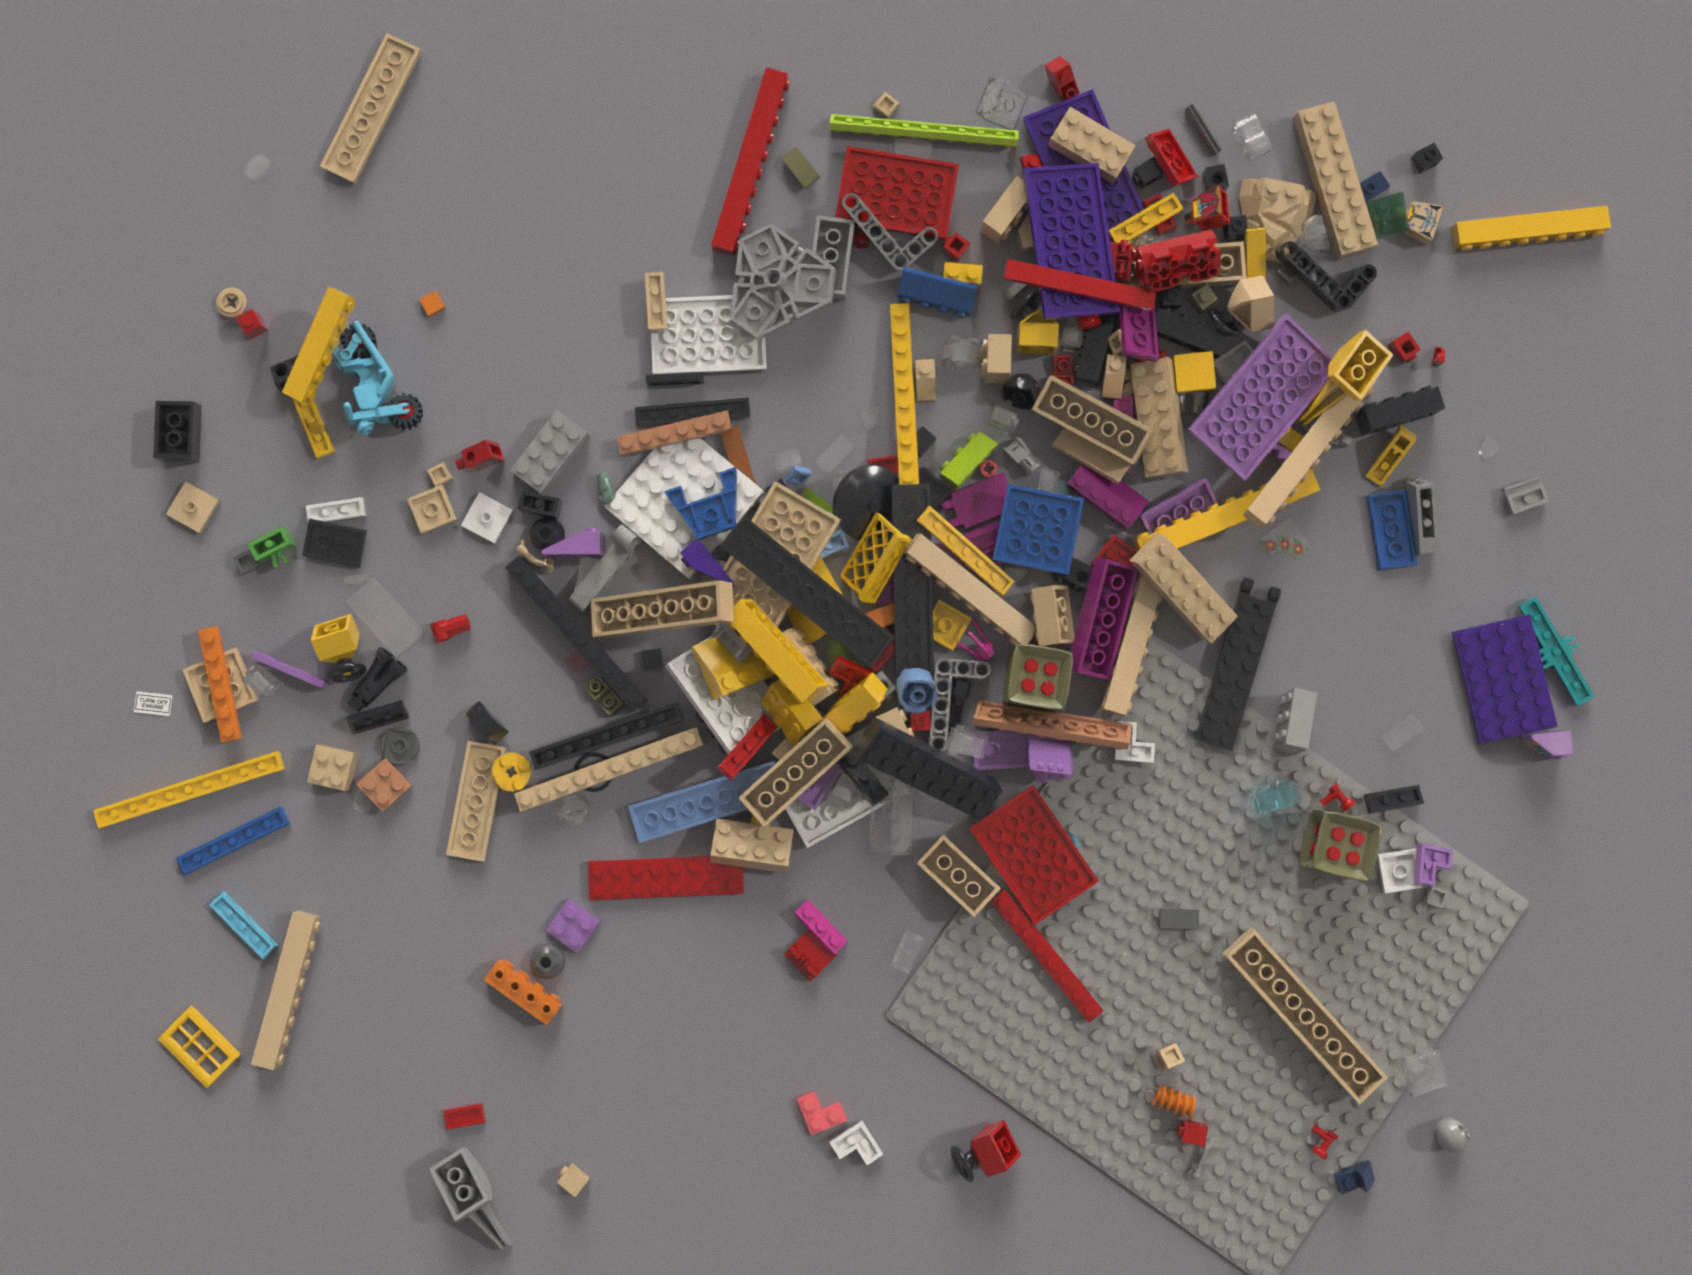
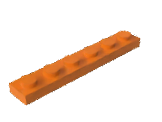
M219 626L198 630L221 743L243 739Z

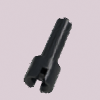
M953 679L951 687L953 702L948 724L949 733L956 734L958 732L962 708L965 699L969 698L972 682Z

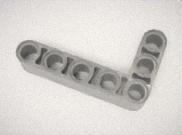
M849 193L842 200L846 211L897 270H903L904 267H908L938 239L937 231L934 228L927 227L901 248L856 194ZM849 196L856 199L855 207L847 206L846 199ZM861 211L868 213L869 219L867 222H861L858 219ZM873 226H878L881 229L879 237L871 235L870 231ZM926 231L934 232L935 239L928 242L925 240L924 233ZM886 241L893 243V250L890 252H886L883 249V243ZM913 243L920 246V252L917 254H912L909 250L910 245ZM897 256L905 258L906 263L904 266L896 265L895 258Z
M622 524L611 536L615 542L568 599V603L582 614L590 608L591 599L598 598L641 544V540Z
M946 658L937 661L934 667V684L937 690L936 702L939 700L944 701L946 708L944 711H938L935 704L931 707L929 745L933 746V741L940 739L943 742V747L940 750L944 751L946 749L952 677L985 679L991 673V667L987 662ZM941 662H945L949 666V670L946 673H942L938 669V665ZM959 664H965L968 667L966 674L958 672ZM979 665L986 667V675L981 676L977 673ZM943 681L947 684L945 692H940L937 689L938 682ZM939 719L945 725L943 730L940 731L934 727V722Z

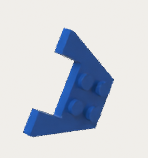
M736 467L719 472L724 492L687 504L681 486L664 491L699 540L732 530L736 526Z

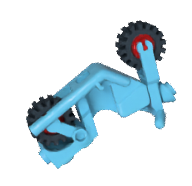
M355 321L349 325V329L345 328V333H341L339 337L343 349L340 350L338 344L332 353L335 358L333 363L338 371L342 369L347 376H360L358 387L353 388L360 411L353 414L351 404L349 402L343 404L348 424L350 426L357 425V434H363V436L373 431L374 423L376 422L378 424L391 423L397 429L400 427L404 431L405 428H408V430H412L411 427L413 426L416 428L417 424L421 423V418H423L422 405L417 397H412V394H408V396L405 393H402V396L397 394L395 399L392 397L391 403L382 407L395 388V379L392 371L376 349L377 340L374 331L369 326L366 327V324L361 326L358 321Z

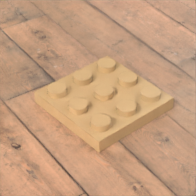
M235 647L226 651L227 667L236 709L238 710L259 701V698L239 649ZM204 661L183 669L182 671L203 723L216 719Z

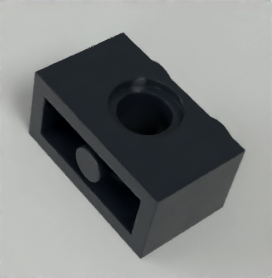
M521 490L518 510L523 513L559 520L562 500Z

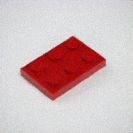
M1170 129L1149 134L1144 138L1149 150L1154 154L1158 165L1163 169L1168 182L1173 187L1191 182L1198 177Z

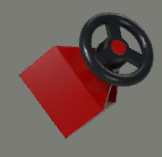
M1005 1120L985 1126L970 1141V1151L963 1153L957 1146H952L950 1149L951 1157L957 1170L967 1182L974 1180L972 1167L976 1165L987 1177L1007 1171L1021 1156Z

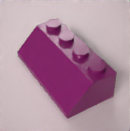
M1083 464L1080 465L1065 485V487L1080 498H1084L1085 502L1124 531H1127L1149 502L1122 480L1117 485Z

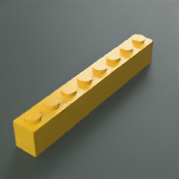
M1608 206L1461 221L1456 222L1451 227L1454 249L1468 251L1473 249V247H1480V249L1490 248L1492 245L1505 247L1509 246L1510 243L1524 245L1529 243V241L1535 240L1536 243H1542L1555 238V241L1565 240L1567 237L1572 236L1574 239H1579L1592 234V237L1604 235V232L1611 228Z

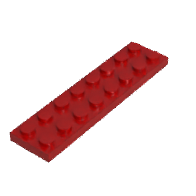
M711 856L588 861L589 900L744 894L743 867L711 863Z

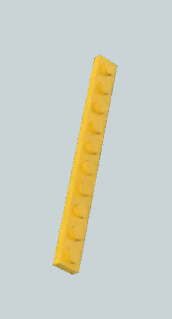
M909 303L891 304L899 485L919 484Z
M276 751L95 809L93 812L98 829L284 770L285 767L280 751Z

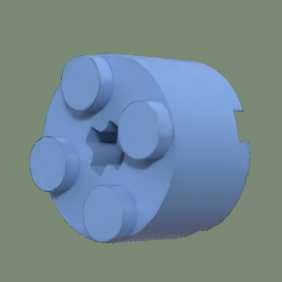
M921 668L904 669L901 671V675L896 681V692L899 702L904 709L911 713H922L929 706L932 707L937 700V690L930 672Z

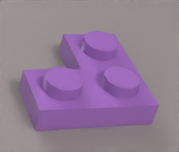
M1417 844L1414 883L1435 886L1436 867L1452 869L1453 850Z

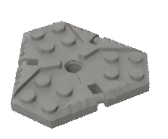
M769 224L739 240L735 275L738 277V283L734 282L730 319L757 339L766 337L792 324L791 321L795 319L800 320L832 304L836 268L805 247L803 249L799 242L779 228ZM797 254L800 255L797 260L794 259ZM779 277L778 282L772 284L773 279ZM746 279H750V283H745ZM793 308L794 312L788 314L787 310Z

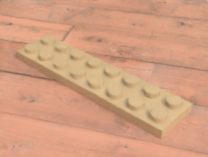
M386 33L320 165L322 169L356 184L422 52L420 48Z

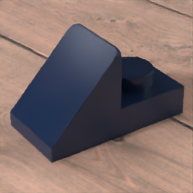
M1369 1160L1334 1174L1338 1191L1342 1195L1357 1188L1368 1192L1375 1180Z

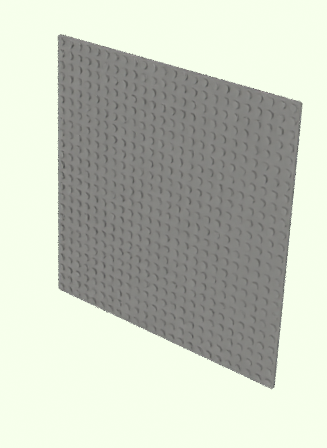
M1150 639L1146 643V647H1148L1146 657L1142 658L1140 664L1143 666L1141 675L1137 676L1135 682L1138 684L1135 695L1131 696L1132 708L1130 713L1121 717L1101 711L1100 705L1092 718L1115 722H1136V742L1155 743L1154 763L1115 760V748L1099 747L1094 744L1075 742L1072 746L1075 776L1065 780H1051L1046 783L1039 793L1065 832L1076 835L1080 845L1077 849L1099 882L1036 924L1035 927L1104 1011L1088 1023L997 909L989 902L976 917H973L963 906L960 907L888 1011L887 1018L1248 1274L1279 1275L1338 1187L1334 1174L1354 1165L1528 907L1529 901L1399 810L1368 814L1363 796L1373 792L1311 749L1297 755L1273 750L1272 738L1274 733H1276L1277 726L1247 705L1232 751L1195 740L1194 737L1211 680ZM1336 782L1347 799L1352 798L1356 802L1354 806L1345 812L1341 810V802L1337 798L1327 803L1325 807L1320 803V800L1330 793L1328 788ZM1323 809L1326 812L1346 814L1381 824V839L1377 854L1417 849V844L1453 850L1452 869L1436 867L1435 886L1449 891L1444 909L1441 910L1423 903L1429 885H1423V888L1383 893L1377 858L1374 870L1367 883L1301 867V846L1312 810ZM1069 835V838L1071 839L1073 844L1076 845L1072 836ZM991 863L985 874L1001 888L997 894L1005 889L1030 919L994 864ZM1159 908L1199 910V930L1159 928ZM1249 928L1256 930L1388 1077L1362 1103L1358 1104L1345 1092L1222 955ZM1176 1043L1185 1061L1161 1074L1152 1055ZM1161 1084L1166 1085V1089L1172 1087L1173 1091L1179 1090L1181 1095L1187 1093L1188 1098L1194 1096L1196 1106L1190 1121L1205 1123L1208 1126L1206 1140L1212 1143V1147L1207 1151L1198 1180H1194L1192 1174L1197 1169L1205 1147L1183 1143L1180 1141L1179 1136H1177L1178 1124H1181L1182 1119H1188L1187 1114L1180 1118V1111L1173 1115L1172 1108L1168 1113L1165 1111L1166 1106L1159 1110L1157 1102L1152 1107L1153 1096ZM1315 1124L1325 1132L1331 1130L1339 1136L1327 1149L1328 1156L1325 1160L1311 1151L1314 1146H1320L1324 1141L1311 1131Z

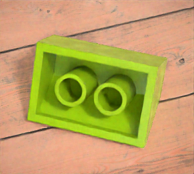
M980 431L977 435L973 433L966 440L968 444L963 449L959 447L953 454L955 458L951 462L947 460L940 468L942 472L939 476L955 491L959 489L997 447V442Z

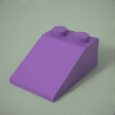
M586 528V531H580L542 550V555L547 558H602L605 554V535L598 528Z

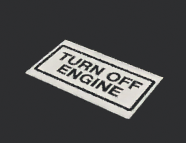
M137 691L134 712L170 716L173 695Z

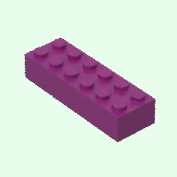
M1095 557L1071 649L1073 653L1072 671L1106 680L1111 679L1138 574L1136 567Z

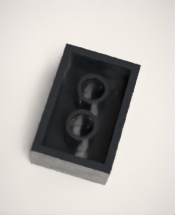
M194 401L155 402L153 458L160 461L199 462L202 405Z

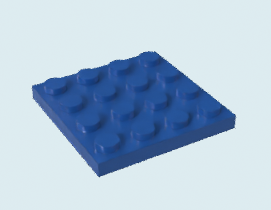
M1008 484L992 560L1069 575L1084 498Z

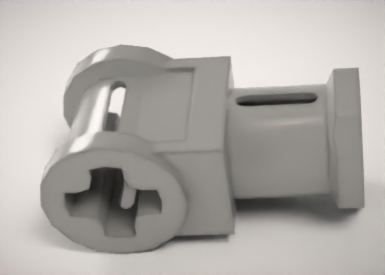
M1018 436L1013 443L1002 449L1016 465H1021L1026 471L1027 476L1040 466L1039 463H1035L1029 456L1031 452Z

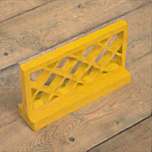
M875 513L840 577L859 595L858 598L862 602L875 603L912 539L898 531L880 513ZM880 521L882 530L877 532L876 525ZM888 532H892L894 534L890 542H888ZM882 534L883 544L878 545L877 535ZM869 537H872L873 546L868 548L867 541ZM883 548L884 552L879 558L878 549ZM873 550L874 560L869 561L868 551ZM860 553H863V563L858 564V556ZM874 563V569L870 574L869 565ZM864 566L865 576L860 577L859 567ZM851 569H854V579L848 577ZM865 579V585L863 589H861L860 580Z

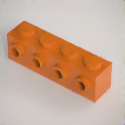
M507 959L498 960L484 981L542 1023L548 1025L563 1005L560 1002L561 998L554 993L549 994L546 992L545 987L539 982H532L529 979L530 976L524 971L520 970L518 972Z

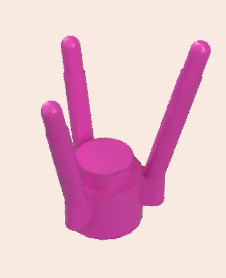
M972 619V623L984 640L981 643L971 632H968V635L978 645L976 648L978 653L960 642L957 646L975 656L978 660L982 659L986 662L996 651L993 649L994 645L988 640L976 620Z

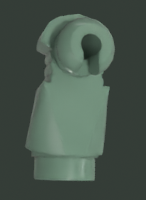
M602 472L596 476L602 494L599 495L598 501L600 504L605 505L606 503H611L616 494L613 493L612 478H610L607 472Z

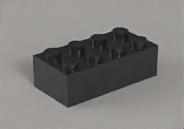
M1429 385L1414 392V394L1413 391L1401 394L1396 399L1394 396L1386 398L1383 402L1378 403V405L1376 402L1367 404L1360 409L1355 418L1363 437L1433 416L1444 410L1445 405L1439 387L1432 388Z

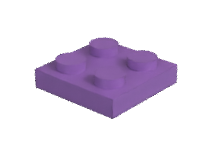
M569 898L546 931L578 953L600 920Z

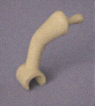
M520 541V546L516 547V551L524 560L531 565L544 568V571L547 573L553 572V558H546L543 561L533 557L524 546L525 541Z

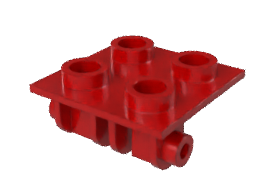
M1121 240L1120 243L1110 242L1115 280L1130 282L1131 250L1133 249V244L1128 243V240Z
M809 930L783 953L809 982L815 979L838 955L837 953L832 955Z

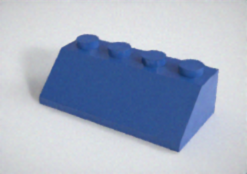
M904 267L897 298L903 303L911 304V302L918 303L922 308L934 307L939 312L948 313L949 311L956 313L955 315L958 317L966 318L971 316L978 286Z

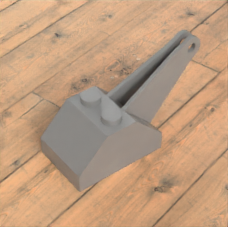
M467 1148L459 1149L429 1169L455 1222H460L469 1216L501 1250L505 1249V1244L507 1246L511 1245L508 1235L489 1204L493 1200L491 1184L482 1166ZM480 1208L483 1210V1212L485 1213V1215H486L487 1218L489 1219L490 1223H489L488 1220L483 1216V1214L479 1211Z

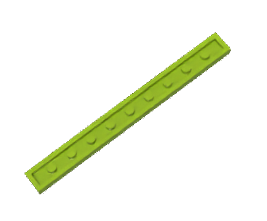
M831 114L829 130L836 132L850 131L855 134L871 133L876 136L882 134L892 137L906 136L912 139L928 138L932 141L938 139L947 140L948 142L963 141L968 144L984 143L988 146L994 144L1005 147L1018 146V131L836 114Z

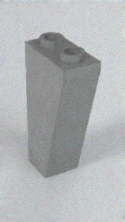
M1421 476L1410 477V480L1404 481V489L1407 494L1415 551L1419 554L1439 552L1435 484L1428 481V479H1423Z

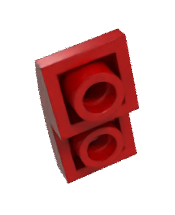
M1053 355V376L1072 386L1074 376L1073 355Z

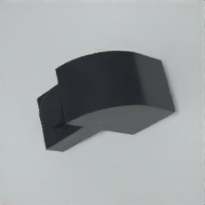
M480 701L466 713L470 719L469 722L494 745L509 732L501 721L494 717Z

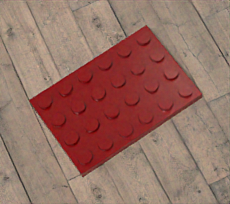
M847 146L835 218L854 220L842 204L845 195L854 193L863 201L886 230L918 235L925 228L931 227L937 231L938 239L946 240L959 164ZM849 196L846 199L847 206L855 207L856 199ZM861 211L858 219L861 222H867L869 215L867 212ZM873 226V227H872V228H875V229H880L878 226ZM932 231L924 233L925 237L935 238V234Z
M1033 784L969 827L1034 925L1099 882Z

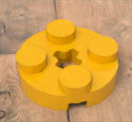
M507 752L495 759L491 767V776L499 788L506 791H516L524 788L531 774L529 761L522 755L513 752ZM511 766H513L516 771L515 775L509 777L506 770L511 769Z

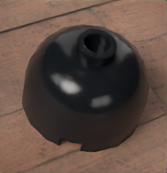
M1027 373L1012 375L1005 382L1001 390V396L1005 401L1008 399L1014 402L1011 406L1023 410H1030L1040 395L1038 382Z

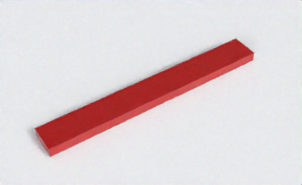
M1007 259L1005 263L1003 280L1148 311L1154 309L1156 291L1010 259Z

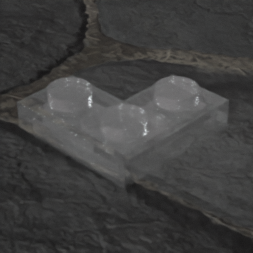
M1009 564L1003 571L1015 582L1003 596H1000L989 585L988 587L1015 610H1018L1028 598L1015 585L1028 571L1021 565Z

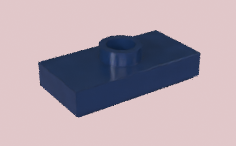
M1381 171L1360 183L1365 203L1390 188Z

